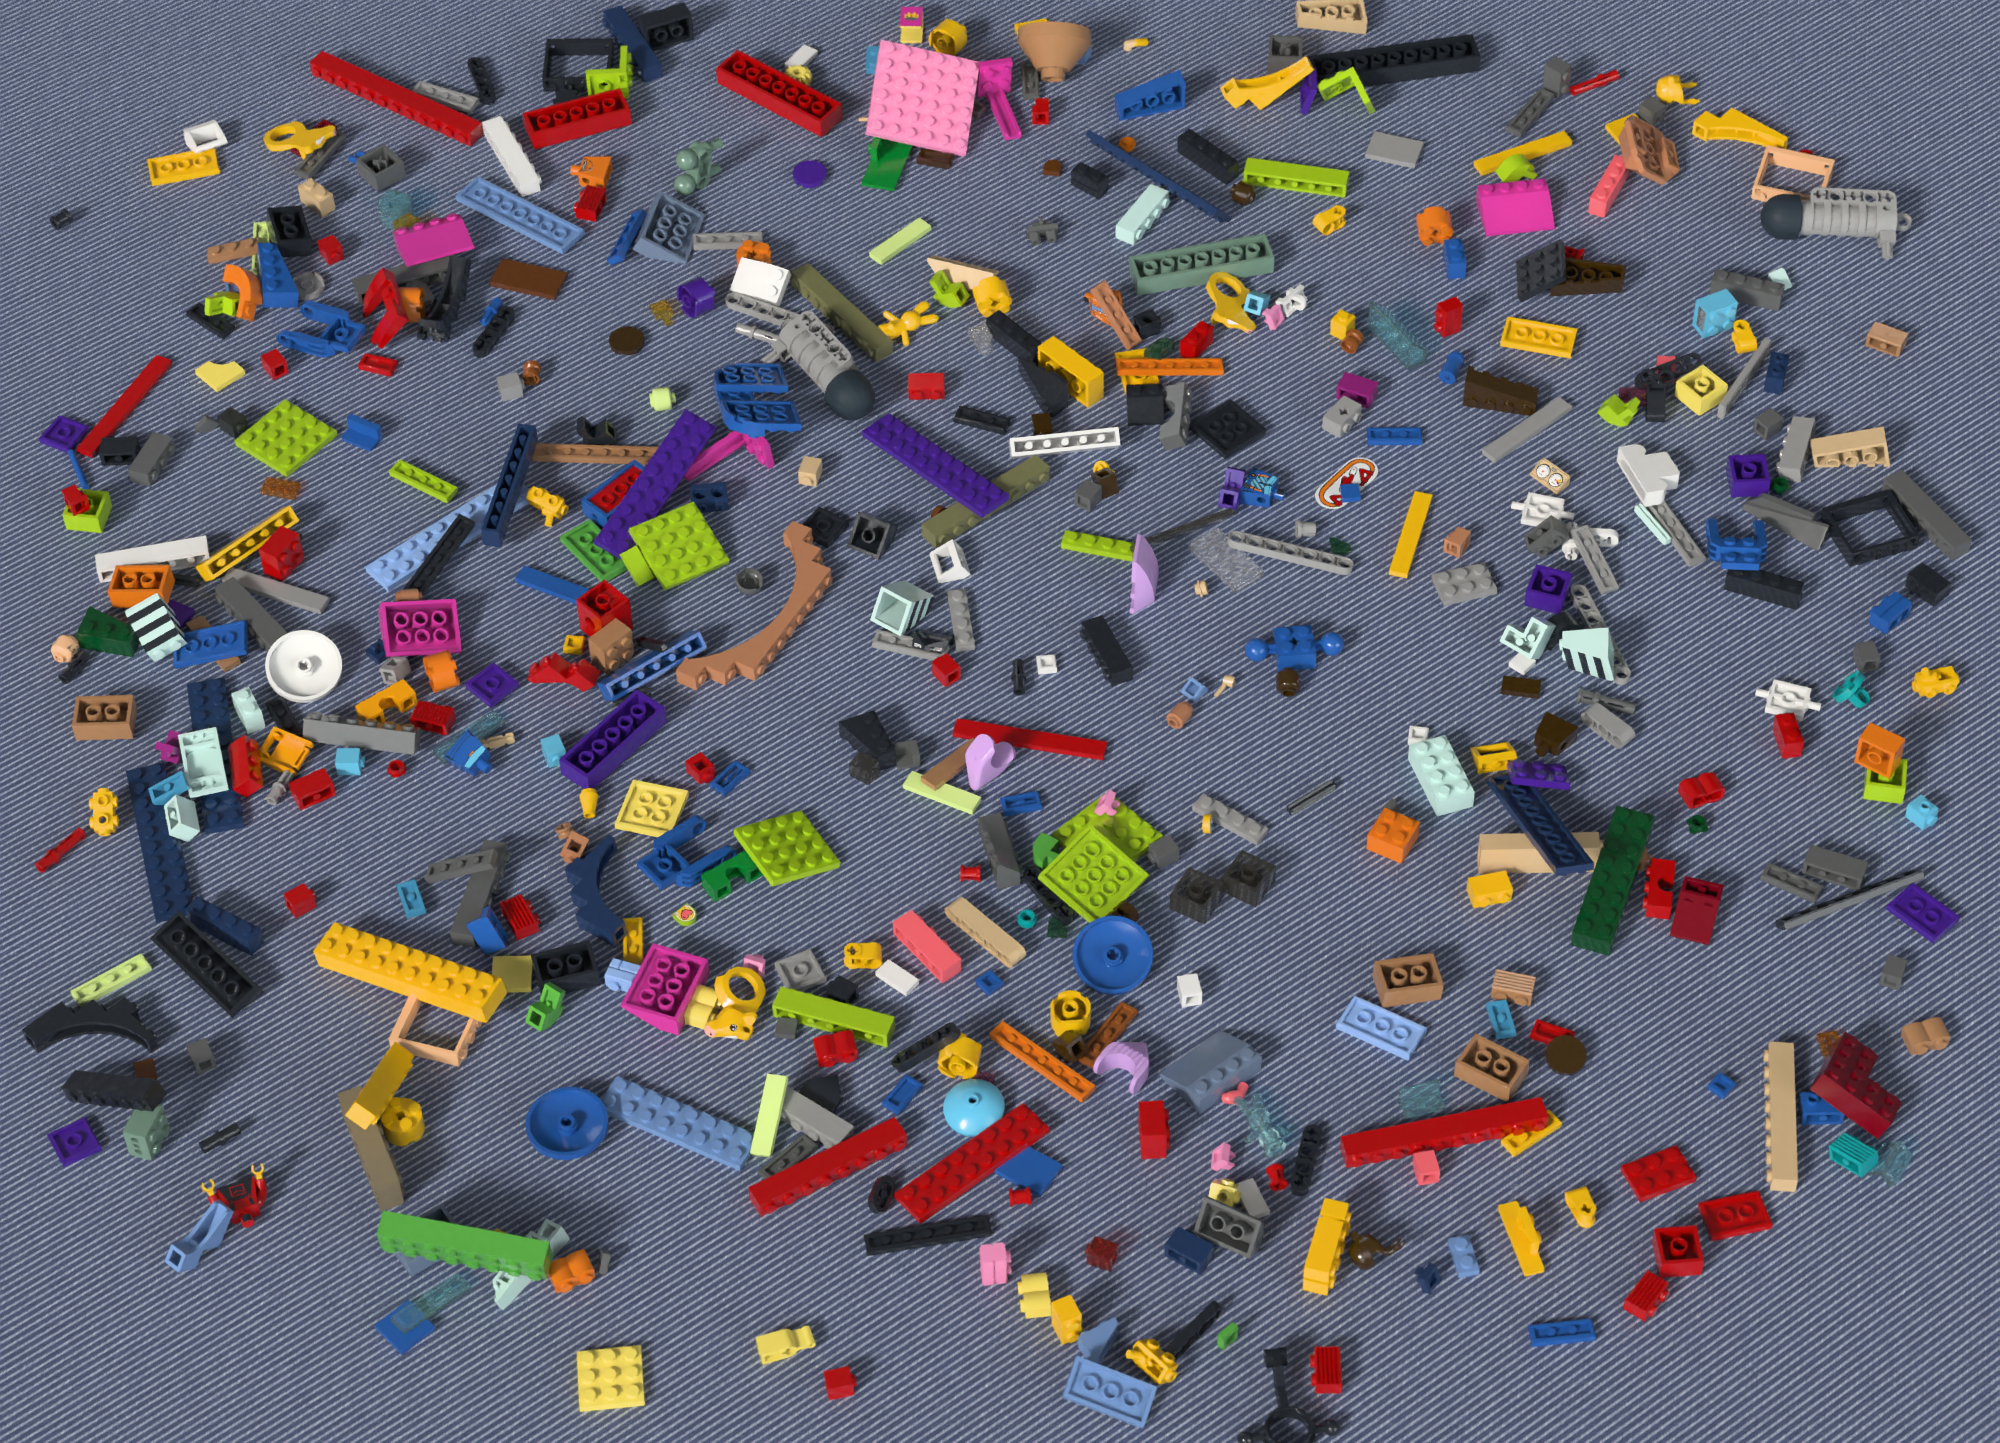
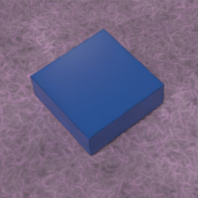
M1358 483L1340 485L1342 503L1361 501Z
M989 970L975 980L976 985L987 996H990L1004 986V981L992 970Z
M1719 1072L1708 1084L1707 1089L1724 1100L1736 1088L1737 1083Z

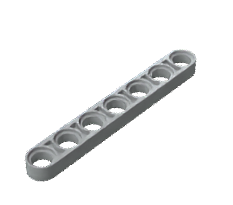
M736 292L728 293L725 297L726 306L729 309L778 326L784 320H793L800 315ZM731 299H737V300H738V301L735 302V303L729 302ZM747 304L753 305L751 308H745L744 306ZM761 310H768V311H769L768 313H764V314H763V313H760ZM778 315L784 316L782 319L775 318ZM823 323L835 336L833 326Z
M1232 531L1228 534L1227 544L1233 549L1341 575H1349L1353 569V561L1348 557L1240 531ZM1232 538H1237L1240 541H1233ZM1250 543H1257L1258 546H1253ZM1268 547H1274L1276 550H1270ZM1287 551H1291V552H1293V553H1295V554L1291 555V554H1287L1286 552H1287ZM1304 556H1311L1312 559H1307ZM1322 560H1328L1331 563H1324ZM1341 564H1345V565H1348L1349 567H1348V568H1344V567H1341L1340 565H1341Z
M1580 584L1574 585L1570 591V599L1586 629L1608 628L1587 588ZM1579 591L1582 592L1583 595L1577 596L1574 594V592ZM1582 605H1588V606H1590L1591 608H1590V609H1583L1581 606H1582ZM1594 618L1598 622L1591 623L1588 621V619ZM1610 633L1614 647V659L1619 661L1618 664H1614L1613 681L1616 684L1625 685L1630 681L1631 672ZM1624 673L1627 677L1620 678L1617 674Z

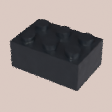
M685 2L638 16L639 32L653 52L694 40L692 14Z
M302 206L267 208L266 225L272 243H276L282 258L310 256L312 238Z
M590 940L531 954L540 995H542L544 985L547 982H551L563 989L565 994L601 985Z

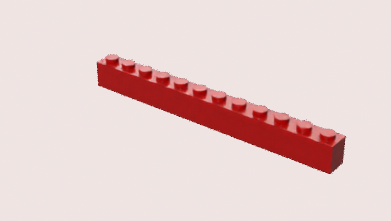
M321 51L310 61L311 73L315 77L321 78L328 83H332L341 89L374 102L381 107H385L394 113H398L461 143L472 146L483 136L482 122L329 53Z

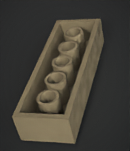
M358 1086L340 1092L337 1095L343 1119L380 1212H382L383 1210L385 1211L404 1204L403 1195L406 1192L402 1184L401 1173L396 1169L397 1165L394 1156L390 1154L388 1141L384 1139L381 1124H378V1121L374 1126L370 1123L365 1130L345 1116L362 1090V1087Z

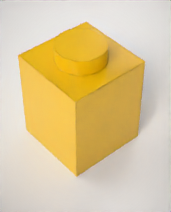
M1340 309L1331 319L1330 335L1343 340L1350 329H1355L1356 316Z

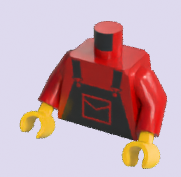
M261 1164L262 1169L260 1172L254 1171V1165L251 1167L257 1179H254V1176L216 1188L215 1193L213 1190L215 1186L213 1180L209 1179L212 1186L210 1189H206L204 1184H201L202 1190L209 1195L207 1198L211 1205L213 1202L220 1200L234 1211L230 1219L232 1224L241 1222L244 1228H249L255 1223L253 1218L261 1214L260 1208L264 1206L268 1195L266 1180L262 1176L265 1170L263 1164Z

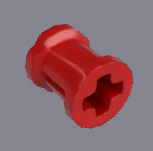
M961 864L960 881L976 880L980 882L981 865L972 867Z
M1279 1163L1272 1164L1266 1168V1174L1270 1178L1269 1186L1272 1191H1282L1288 1187V1181L1283 1173L1285 1170L1284 1166Z
M1030 1186L1019 1190L1009 1188L1010 1207H1014L1017 1204L1031 1205Z

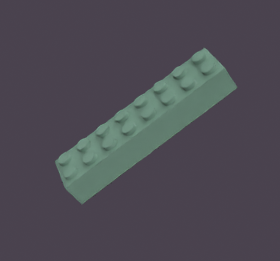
M1266 234L1129 256V273L1137 296L1207 284L1210 276L1215 272H1226L1237 279L1274 273V255Z

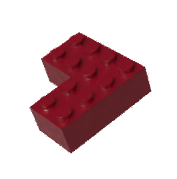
M1845 1031L1831 1047L1810 1090L1878 1139L1892 1124L1902 1102L1895 1095L1882 1088L1879 1083L1869 1078L1879 1056L1872 1049L1859 1042L1856 1037Z

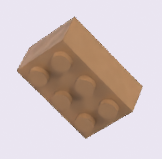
M134 695L76 696L72 721L75 739H133L137 716Z
M1433 953L1374 962L1372 977L1382 1008L1441 1000L1444 984Z
M1475 1033L1455 1062L1454 1076L1509 1103L1528 1075L1530 1060Z

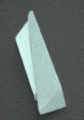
M547 1218L538 1233L530 1231L526 1236L527 1238L549 1241L552 1258L569 1241V1236L563 1227ZM499 1271L493 1279V1287L496 1294L494 1300L498 1307L504 1310L532 1280L528 1276L520 1275L519 1277L510 1276L507 1272Z

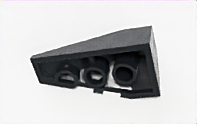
M1019 357L1018 371L1044 413H1050V416L1053 418L1067 409L1068 382L1056 372H1047L1045 367H1037L1034 362Z

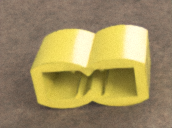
M699 984L684 1015L685 1024L704 1029L705 1024L717 1016L716 1013L723 1007L718 1000L714 988Z
M1047 1273L1021 1275V1282H1017L1018 1294H1023V1299L1020 1300V1310L1025 1312L1026 1319L1051 1316Z

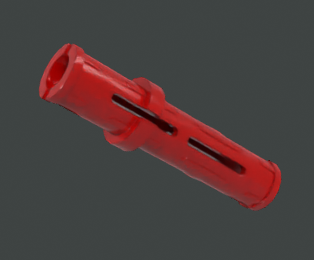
M1615 69L1605 74L1600 73L1595 78L1571 86L1570 92L1572 96H1576L1599 86L1604 87L1607 83L1619 79L1618 71Z
M79 827L56 847L49 849L46 852L47 854L35 863L36 869L44 873L51 865L58 863L63 855L86 838L85 832Z

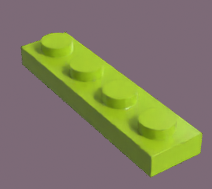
M401 459L389 470L390 476L447 504L458 493V487Z
M1065 530L1061 541V548L1132 562L1136 543Z

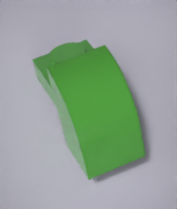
M1041 832L1033 844V863L1035 867L1043 871L1059 855L1058 839Z
M551 982L545 983L540 1001L530 1005L525 1022L540 1032L549 1028L560 1017L564 1009V1005L561 1003L565 991Z

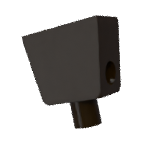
M1546 711L1535 733L1534 745L1537 747L1535 750L1537 755L1545 757L1547 753H1550L1554 756H1559L1577 740L1578 726Z

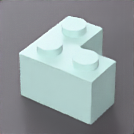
M1531 617L1526 629L1517 624L1507 625L1500 642L1529 659H1540L1556 625L1542 617Z

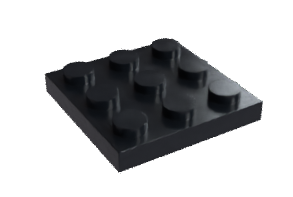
M1561 239L1516 261L1518 299L1521 302L1566 281L1565 244Z
M1231 399L1189 425V429L1224 459L1266 434V428Z

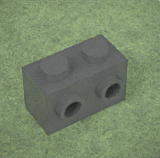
M1556 56L1545 64L1542 89L1554 93V97L1557 99L1566 95L1570 90L1572 65Z
M1551 515L1525 534L1524 538L1527 550L1543 558L1569 539L1566 524Z

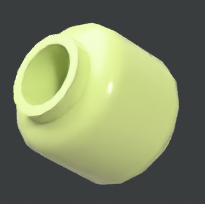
M669 387L654 388L652 393H649L651 408L654 407L655 411L671 410L672 403H676L675 392H671Z

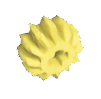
M795 64L794 67L789 66L785 70L784 74L807 86H811L812 73L808 66L803 67L802 64L800 66Z

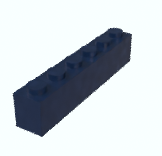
M622 5L604 10L602 23L605 28H608L610 36L614 37L618 48L627 46L628 53L631 52L632 62L630 64L635 68L637 76L641 77L644 83L662 77L661 62Z

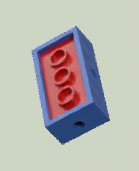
M633 460L582 498L583 515L603 528L645 467L636 460Z

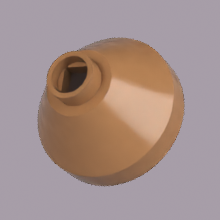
M1034 22L1019 27L1018 45L1035 69L1042 73L1041 80L1046 82L1065 81V74L1073 69L1091 47L1092 32L1085 26L1073 23Z

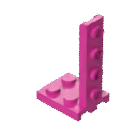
M1011 57L978 62L979 71L976 86L977 97L986 96L1005 140L1018 139L1022 135L1005 96V93H1010L1013 63Z
M733 431L705 451H702L684 478L687 481L692 480L743 445L746 446L751 455L754 454L761 465L764 464L768 469H771L775 464L770 444L764 437L750 438L746 434Z

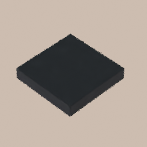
M818 507L802 525L812 528L814 542L829 548L849 526V521Z

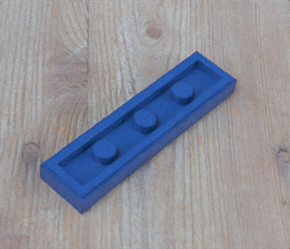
M523 566L515 577L516 583L577 604L576 599L589 591L588 588L527 566Z

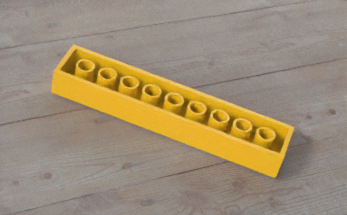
M336 922L332 924L313 951L320 967L408 997L411 994L420 1001L484 1023L489 1021L507 994L503 979Z

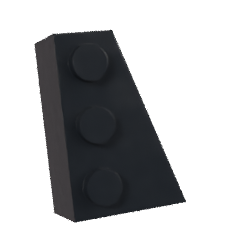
M875 710L839 722L840 737L843 740L846 739L854 750H858L863 755V758L878 772L897 766L896 751Z

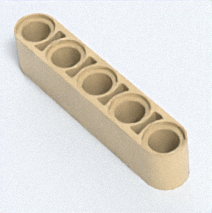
M957 898L944 909L946 916L1008 968H1012L1026 957V951L1020 943L965 898Z

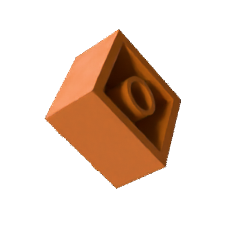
M1870 722L1859 737L1854 762L1890 779L1900 765L1906 739Z
M1384 808L1367 835L1366 849L1402 864L1419 837L1420 822Z

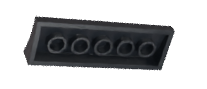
M179 910L150 938L232 1018L251 1001L264 993L253 980Z

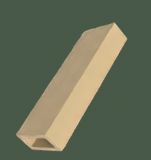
M1571 832L1592 859L1595 868L1601 848L1603 847V840L1599 839V832ZM1524 833L1479 834L1477 853L1478 874H1490L1505 870L1507 874L1553 873Z

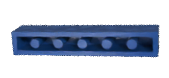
M690 630L667 643L668 650H665L664 653L653 651L598 682L597 685L604 700L615 701L682 663L685 658H691L707 649L700 631Z

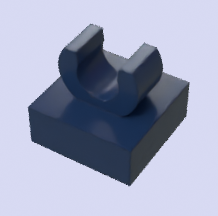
M380 638L365 650L366 655L377 664H381L388 658L385 654L383 641Z
M1429 1263L1425 1269L1418 1267L1414 1271V1274L1418 1275L1416 1281L1420 1283L1424 1293L1430 1294L1441 1281L1438 1268L1432 1263Z

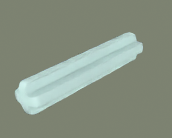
M1641 503L1636 505L1635 513L1663 545L1671 543L1672 537L1647 508Z

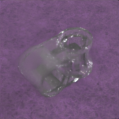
M983 322L980 326L967 328L969 339L976 347L978 353L981 355L991 354L993 352V336L986 323Z

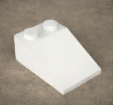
M742 257L730 291L780 307L791 273L787 269Z

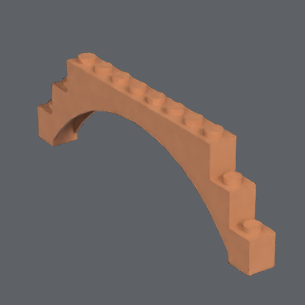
M792 521L783 532L784 545L789 547L796 565V579L791 595L780 614L759 634L732 649L706 657L685 658L676 669L678 683L697 691L701 684L703 685L706 682L707 678L726 686L730 680L735 678L736 673L753 681H756L760 675H763L767 665L773 662L777 652L783 649L786 640L792 637L796 627L802 624L806 614L812 611L816 601L821 599L825 589L832 584L831 568L821 565L823 562L821 548L812 545V528Z

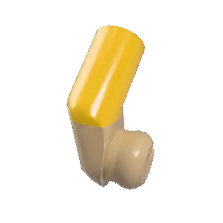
M1136 38L1126 40L1123 43V49L1130 52L1132 47L1147 46L1148 39Z

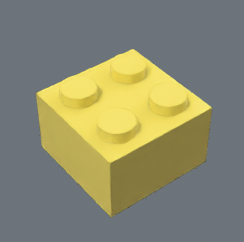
M1701 365L1676 381L1674 396L1697 415L1701 416L1720 404L1727 393L1728 384L1706 366Z

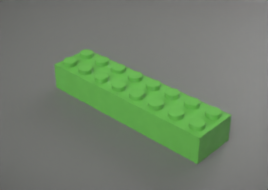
M384 1210L377 1231L381 1249L388 1253L401 1252L409 1257L423 1256L430 1261L444 1260L451 1265L460 1263L472 1269L481 1267L493 1273L502 1271L514 1277H519L520 1275L528 1276L529 1279L535 1281L547 1280L552 1260L549 1241Z

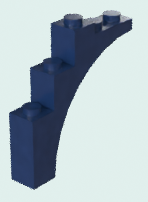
M607 835L586 855L584 860L576 857L573 862L569 863L565 873L568 883L574 885L570 891L573 905L580 908L575 914L578 927L615 947L628 933L625 921L613 914L600 896L602 873L608 861L617 851L614 837Z

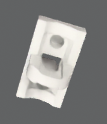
M1298 285L1295 289L1290 288L1285 298H1278L1276 300V305L1281 306L1284 317H1289L1296 310H1303L1307 307V297L1303 291L1304 285Z

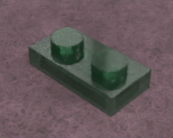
M1159 338L1144 350V357L1161 360L1175 349V342L1169 341L1167 338Z

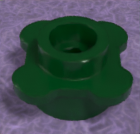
M1778 476L1773 482H1770V488L1774 489L1778 495H1782L1786 490H1791V485L1788 484V480L1785 477Z
M1695 815L1687 819L1686 823L1690 827L1689 832L1691 834L1708 832L1706 819L1703 816Z

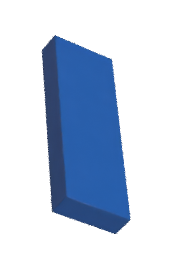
M1367 428V445H1422V428Z
M1592 1318L1528 1325L1532 1347L1596 1340Z

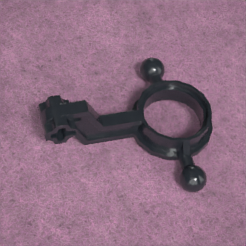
M1286 1348L1264 1349L1266 1369L1272 1368L1278 1408L1268 1415L1260 1433L1252 1434L1250 1431H1241L1237 1436V1442L1253 1443L1263 1441V1443H1280L1271 1436L1270 1429L1275 1422L1284 1418L1296 1419L1306 1426L1308 1434L1299 1443H1315L1316 1434L1337 1435L1340 1431V1424L1335 1419H1329L1322 1425H1316L1304 1410L1295 1406H1289L1283 1366H1288Z

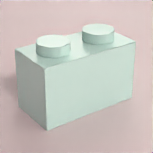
M247 687L231 693L234 708L247 734L266 728L262 712L250 688Z
M179 795L173 796L164 805L169 835L189 842L200 831L195 802Z

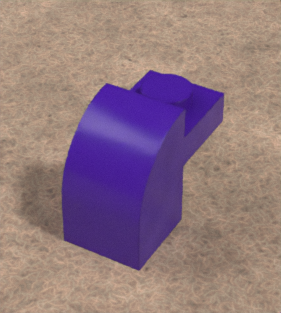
M1227 467L1224 486L1220 490L1219 507L1233 510L1239 507L1240 491L1244 485L1246 470Z

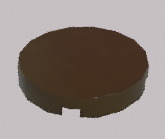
M620 327L614 330L609 337V346L618 355H621V353L626 354V356L633 355L643 348L644 335L635 327Z
M1561 1035L1554 1038L1546 1049V1062L1549 1068L1559 1075L1571 1076L1578 1073L1584 1067L1587 1059L1583 1043L1570 1035Z

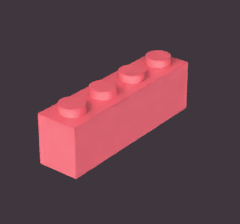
M1614 155L1590 197L1588 213L1603 218L1608 213L1630 172L1629 169L1625 168L1622 156Z
M910 910L893 921V934L942 984L961 972L962 959L957 952H953L949 948L948 943L945 940H941L935 930L925 924L920 915H916Z

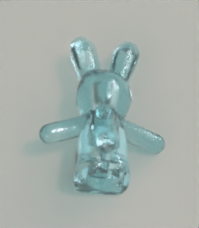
M1253 1093L1251 1102L1254 1108L1244 1098L1240 1096L1235 1097L1234 1104L1245 1114L1250 1128L1254 1130L1244 1138L1245 1142L1251 1143L1259 1138V1143L1263 1147L1264 1155L1267 1158L1283 1154L1286 1142L1279 1135H1289L1290 1129L1271 1125V1116L1265 1110L1263 1097L1259 1093Z

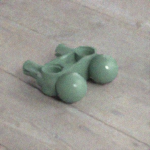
M716 137L709 142L695 141L688 149H683L677 153L676 164L680 169L686 171V174L679 175L675 179L674 188L678 194L686 196L690 195L696 188L698 190L705 188L709 183L710 177L721 172L719 164L714 162L711 165L712 152L723 147L721 139Z

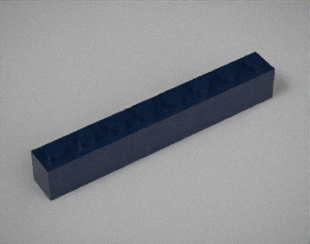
M518 423L481 528L483 545L502 546L538 442L535 425Z

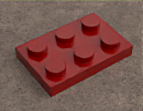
M1677 1145L1621 1166V1172L1639 1202L1692 1184L1697 1179Z

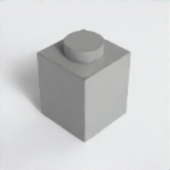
M517 372L496 377L498 390L503 402L523 397L522 389H525L523 378L519 379Z

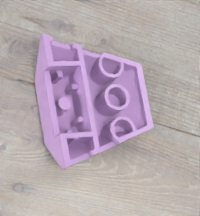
M1137 534L1132 561L1131 582L1133 584L1130 613L1132 614L1155 601L1159 577L1156 556L1148 541L1141 534Z

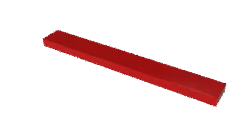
M156 355L76 448L77 452L93 458L100 450L101 438L111 437L170 368L172 361Z
M958 718L953 730V737L970 740L972 738L975 739L980 734H986L995 741V744L1008 742L1013 747L1104 760L1107 749L1106 741Z

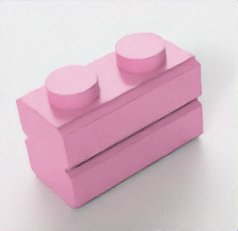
M1003 1242L993 1243L992 1246L991 1244L981 1245L979 1249L982 1284L987 1286L994 1285V1283H1007L1008 1274H1012L1010 1250L1005 1249Z

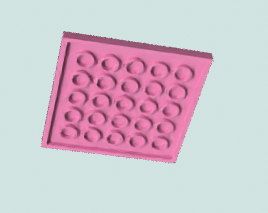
M881 40L865 135L965 157L979 71L978 62Z

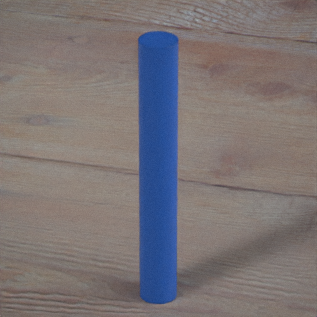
M70 449L67 453L82 489H89L76 453L73 449Z

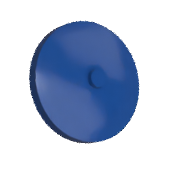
M1105 916L1090 922L1081 930L1073 947V963L1077 975L1087 987L1105 995H1121L1136 989L1147 978L1153 964V948L1149 936L1139 924L1121 916Z
M562 1087L543 1094L532 1104L527 1113L525 1125L527 1137L531 1145L539 1153L552 1159L572 1160L588 1155L603 1142L608 1132L609 1119L607 1109L597 1095L578 1087Z

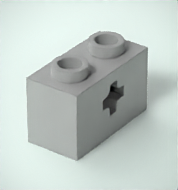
M1343 396L1323 416L1322 429L1341 438L1350 431L1355 423L1360 421L1362 405Z

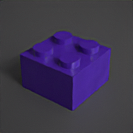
M1765 454L1728 455L1726 473L1731 497H1754L1762 493H1769L1770 476Z
M1536 564L1526 589L1524 606L1555 614L1561 613L1571 589L1573 573Z

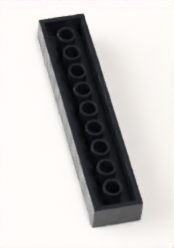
M1473 34L1312 55L1308 56V59L1312 66L1316 67L1317 85L1324 79H1331L1340 71H1346L1354 67L1363 87L1478 72L1481 56Z

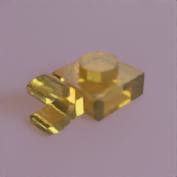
M666 299L649 305L650 311L656 320L662 319L665 326L673 324L670 319L672 318L673 311Z

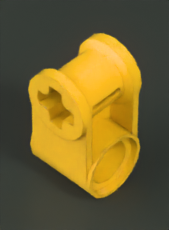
M1340 205L1333 206L1317 214L1312 223L1323 235H1329L1346 225L1344 218L1346 209Z
M1745 320L1735 321L1731 339L1734 342L1736 352L1742 354L1756 351L1757 340L1752 333L1749 323Z
M849 943L844 947V965L849 969H877L882 965V947L879 943Z
M1583 1186L1565 1192L1567 1206L1572 1211L1578 1225L1583 1228L1592 1227L1596 1221L1594 1215L1596 1213V1205L1587 1187Z

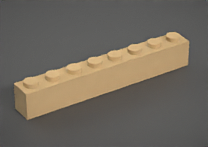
M1769 1041L1768 1049H1764L1763 1062H1767L1763 1073L1764 1079H1767V1083L1764 1084V1095L1768 1096V1100H1765L1764 1112L1768 1113V1117L1765 1118V1130H1768L1769 1133L1765 1137V1147H1769V1152H1766V1164H1769V1169L1766 1171V1182H1770V1190L1795 1192L1798 1182L1794 1043Z

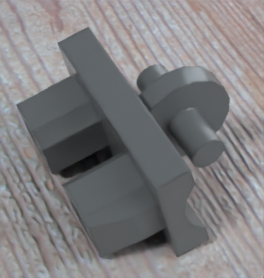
M1040 216L1038 217V222H1033L1032 226L1026 228V239L1030 240L1032 246L1041 244V237H1046L1049 244L1056 243L1058 223L1050 224L1049 220L1043 221Z

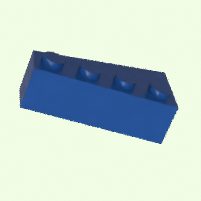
M258 243L257 264L263 294L262 308H298L299 291L276 243Z

